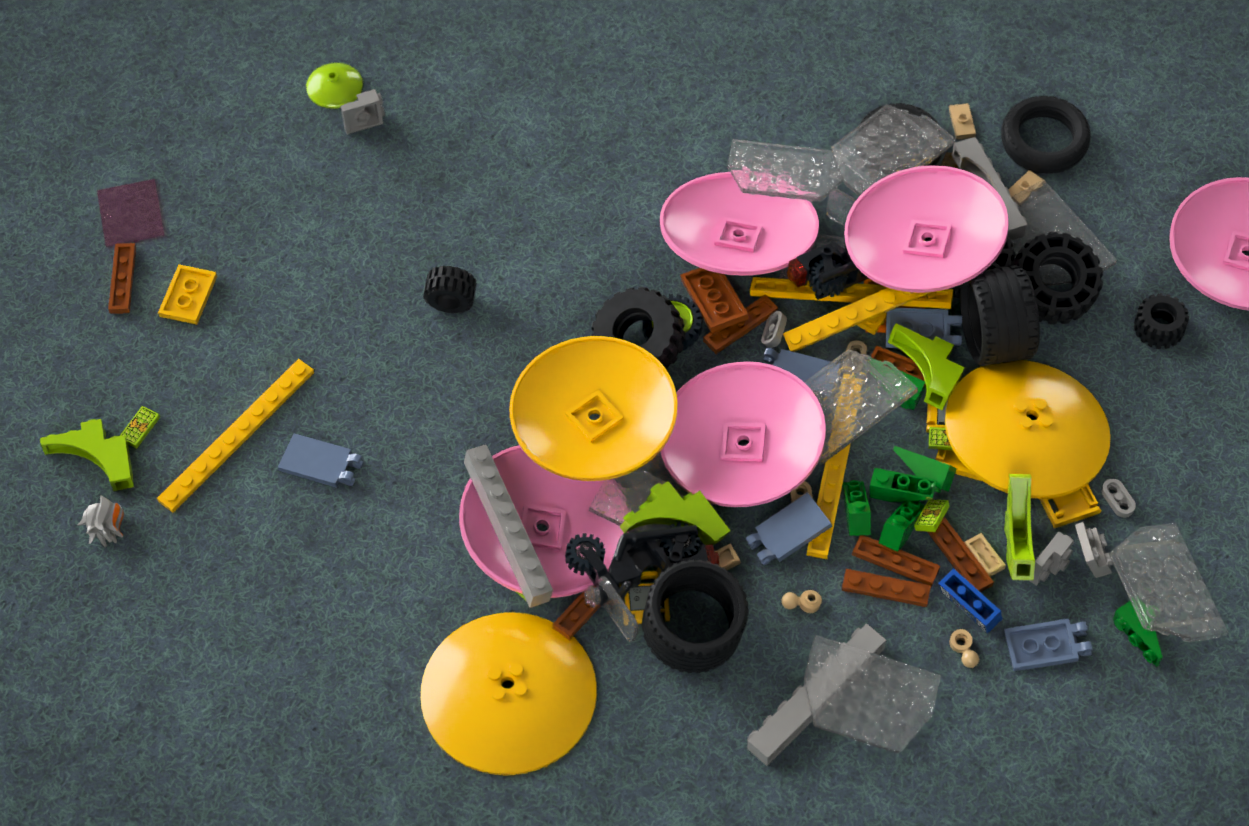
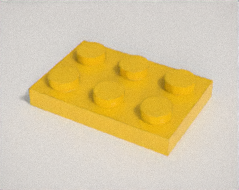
M179 264L158 311L159 317L197 325L217 279L216 272Z

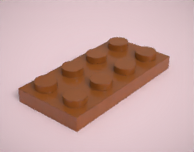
M697 268L680 275L682 283L695 305L698 306L701 316L711 333L749 319L746 309L725 274Z

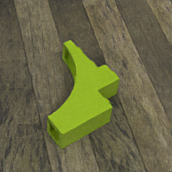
M896 323L888 343L907 354L922 372L926 383L924 402L943 410L965 368L948 360L954 344L937 336L934 340H931Z
M91 419L87 422H82L81 430H71L67 433L51 434L40 438L41 447L45 455L54 453L72 454L86 458L98 465L108 476L113 491L134 487L129 446L125 435L106 439L105 427L101 419Z
M1009 474L1004 532L1007 538L1006 562L1012 580H1034L1035 558L1031 534V474Z
M669 481L663 485L658 483L650 489L651 494L648 496L647 501L639 507L640 510L636 513L631 511L623 517L624 522L620 526V529L625 534L630 530L645 525L658 524L670 526V524L674 523L676 527L677 522H681V526H684L685 523L688 526L696 525L699 533L698 537H700V541L708 549L724 539L730 532V529L700 490L695 494L690 492L681 498Z

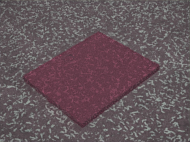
M155 179L97 190L106 247L164 236Z

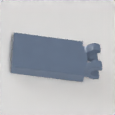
M895 308L886 312L885 349H899L888 343L896 323L931 340H934L937 336L954 344V346H961L962 336H950V325L961 326L962 316L948 315V309Z
M766 348L764 353L765 362L773 363V366L792 373L801 379L817 398L830 401L841 364L781 349V352L778 353L772 348Z
M293 434L278 465V470L337 488L338 483L353 486L356 480L353 478L354 473L345 470L347 466L361 469L363 461H361V455L352 454L349 448Z
M807 492L756 526L755 529L758 533L751 534L745 539L752 550L763 543L766 549L760 551L757 556L763 566H765L774 558L781 562L830 529L832 524Z
M1069 619L1004 629L1013 671L1078 662V655H1092L1091 641L1077 644L1076 636L1087 635L1086 622L1070 624Z

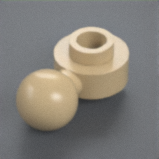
M807 590L801 594V597H798L793 592H787L783 595L781 602L786 609H794L799 605L804 612L814 613L820 608L822 599L816 591Z
M959 629L952 633L950 646L955 652L963 654L961 660L964 666L973 668L979 663V656L975 651L970 650L972 636L968 631ZM957 640H962L964 645H959Z

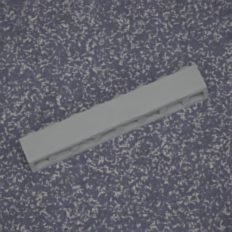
M487 445L466 450L464 464L529 608L549 602L553 589Z
M865 624L861 629L857 628L851 635V639L847 643L843 642L838 647L837 653L833 657L829 656L823 662L822 668L818 672L814 671L807 679L808 682L803 687L800 685L795 689L790 700H784L779 705L778 711L773 716L769 715L764 720L763 726L758 731L754 730L748 736L747 749L768 766L885 649L886 639L868 624Z

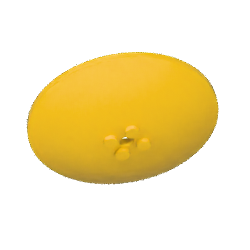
M588 336L561 342L534 358L522 371L515 383L509 410L515 438L526 455L536 464L553 474L568 479L602 481L621 477L641 468L663 449L675 427L678 404L675 386L669 373L651 353L626 340L606 336ZM592 414L600 416L597 420H591L589 417Z
M1020 360L981 366L962 378L956 385L947 403L945 429L954 453L961 463L977 478L1005 493H1008L1009 474H1031V498L1047 499L1071 494L1086 486L1098 475L1109 453L1110 428L1099 402L1076 379L1045 364ZM1027 415H1033L1037 420H1031Z
M525 613L492 614L473 620L458 628L436 649L423 675L421 706L424 720L434 740L449 756L459 763L488 774H524L544 768L562 758L575 747L588 729L595 711L597 699V684L592 663L576 638L572 637L568 640L553 629L554 622ZM509 680L514 685L509 689H505L502 687V683Z

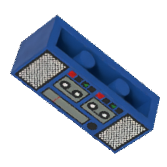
M954 568L938 583L940 591L987 634L1003 619L1001 610Z

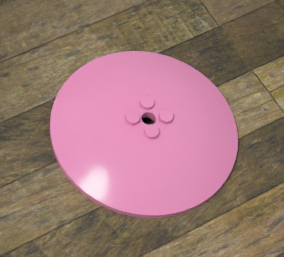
M921 166L893 173L866 189L849 211L844 234L847 251L851 260L869 279L891 289L923 293L956 287L970 281L985 271L996 260L1005 245L1009 221L1007 209L1001 196L982 178L953 167ZM926 238H932L931 241H923Z
M724 172L696 178L677 188L666 199L662 207L660 229L668 246L687 262L716 273L748 276L771 273L793 265L797 256L809 252L814 246L819 231V220L812 203L800 191L789 184L760 174Z
M1227 178L1200 187L1180 204L1170 228V249L1180 272L1198 291L1226 306L1249 311V256L1242 253V251H1249V178Z
M760 362L728 363L698 374L676 392L678 408L675 427L668 442L660 451L667 471L675 482L688 493L695 494L700 490L709 503L719 506H757L769 503L790 493L812 473L820 460L825 445V418L822 407L813 391L792 373ZM741 440L749 441V443L745 446H741L738 444Z
M520 445L510 447L493 455L492 458L553 589L551 598L574 595L593 587L594 584L586 572L582 576L580 575L581 571H578L576 574L573 572L574 568L571 570L568 568V564L565 561L566 548L572 537L575 539V535L579 534L581 538L582 533H586V537L593 534L594 540L598 537L600 539L599 543L603 542L605 557L603 563L607 571H609L619 538L624 534L620 526L624 522L623 517L628 514L626 501L614 479L580 481L558 476L536 464L526 455ZM470 478L464 489L459 510V524L464 544L470 556L484 573L502 586L523 594ZM544 524L548 530L540 531L537 529V525ZM580 550L576 552L578 556L585 560Z

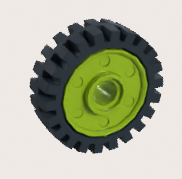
M669 294L668 299L679 311L680 317L684 321L685 340L682 341L684 351L687 349V346H693L694 341L697 342L701 334V312L698 306L695 307L693 301L689 303V298L684 297L682 300L681 295L677 294V297L673 298V294ZM642 320L643 335L648 341L653 333L654 324L653 321Z

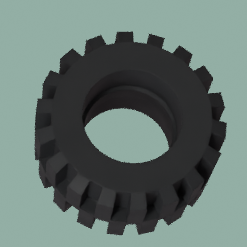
M435 267L427 274L423 298L430 307L438 311L463 313L470 310L473 306L477 285L476 278H473L474 276L468 273V271L458 267Z
M1162 293L1157 294V296L1153 294L1149 296V299L1145 298L1139 305L1134 321V331H1137V337H1142L1141 341L1143 343L1147 341L1149 347L1156 345V349H1161L1162 346L1165 349L1170 348V345L1176 346L1182 340L1189 321L1188 309L1184 308L1185 304L1183 302L1179 303L1178 298H1171L1169 294H1166V296H1163ZM1153 318H1164L1168 320L1170 324H1160L1156 322Z

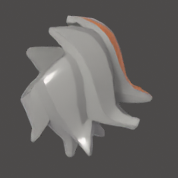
M101 496L100 503L88 506L77 526L86 525V534H89V544L97 537L101 544L107 547L105 539L108 542L113 541L117 543L115 535L123 538V534L120 532V525L123 520L124 511L118 503H112L109 499Z

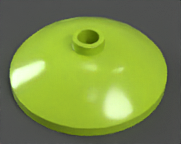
M330 63L317 68L311 73L306 84L307 94L315 104L332 109L341 108V105L354 102L357 99V94H360L363 89L360 73L352 66L344 63Z

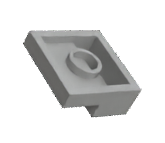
M375 89L357 94L358 101L341 105L344 128L347 134L383 124L382 117L385 116L383 106L381 105L383 100L381 94L376 93Z
M1083 522L1075 524L1086 563L1095 578L1111 574L1110 565H1113V560L1110 553L1105 551V546L1108 545L1104 534H1100L1097 528L1087 529Z
M1058 531L1035 561L1034 580H1029L1031 583L1037 586L1041 580L1044 582L1050 573L1056 575L1059 570L1064 571L1070 562L1068 559L1073 552L1071 546L1074 544L1070 536L1063 535Z

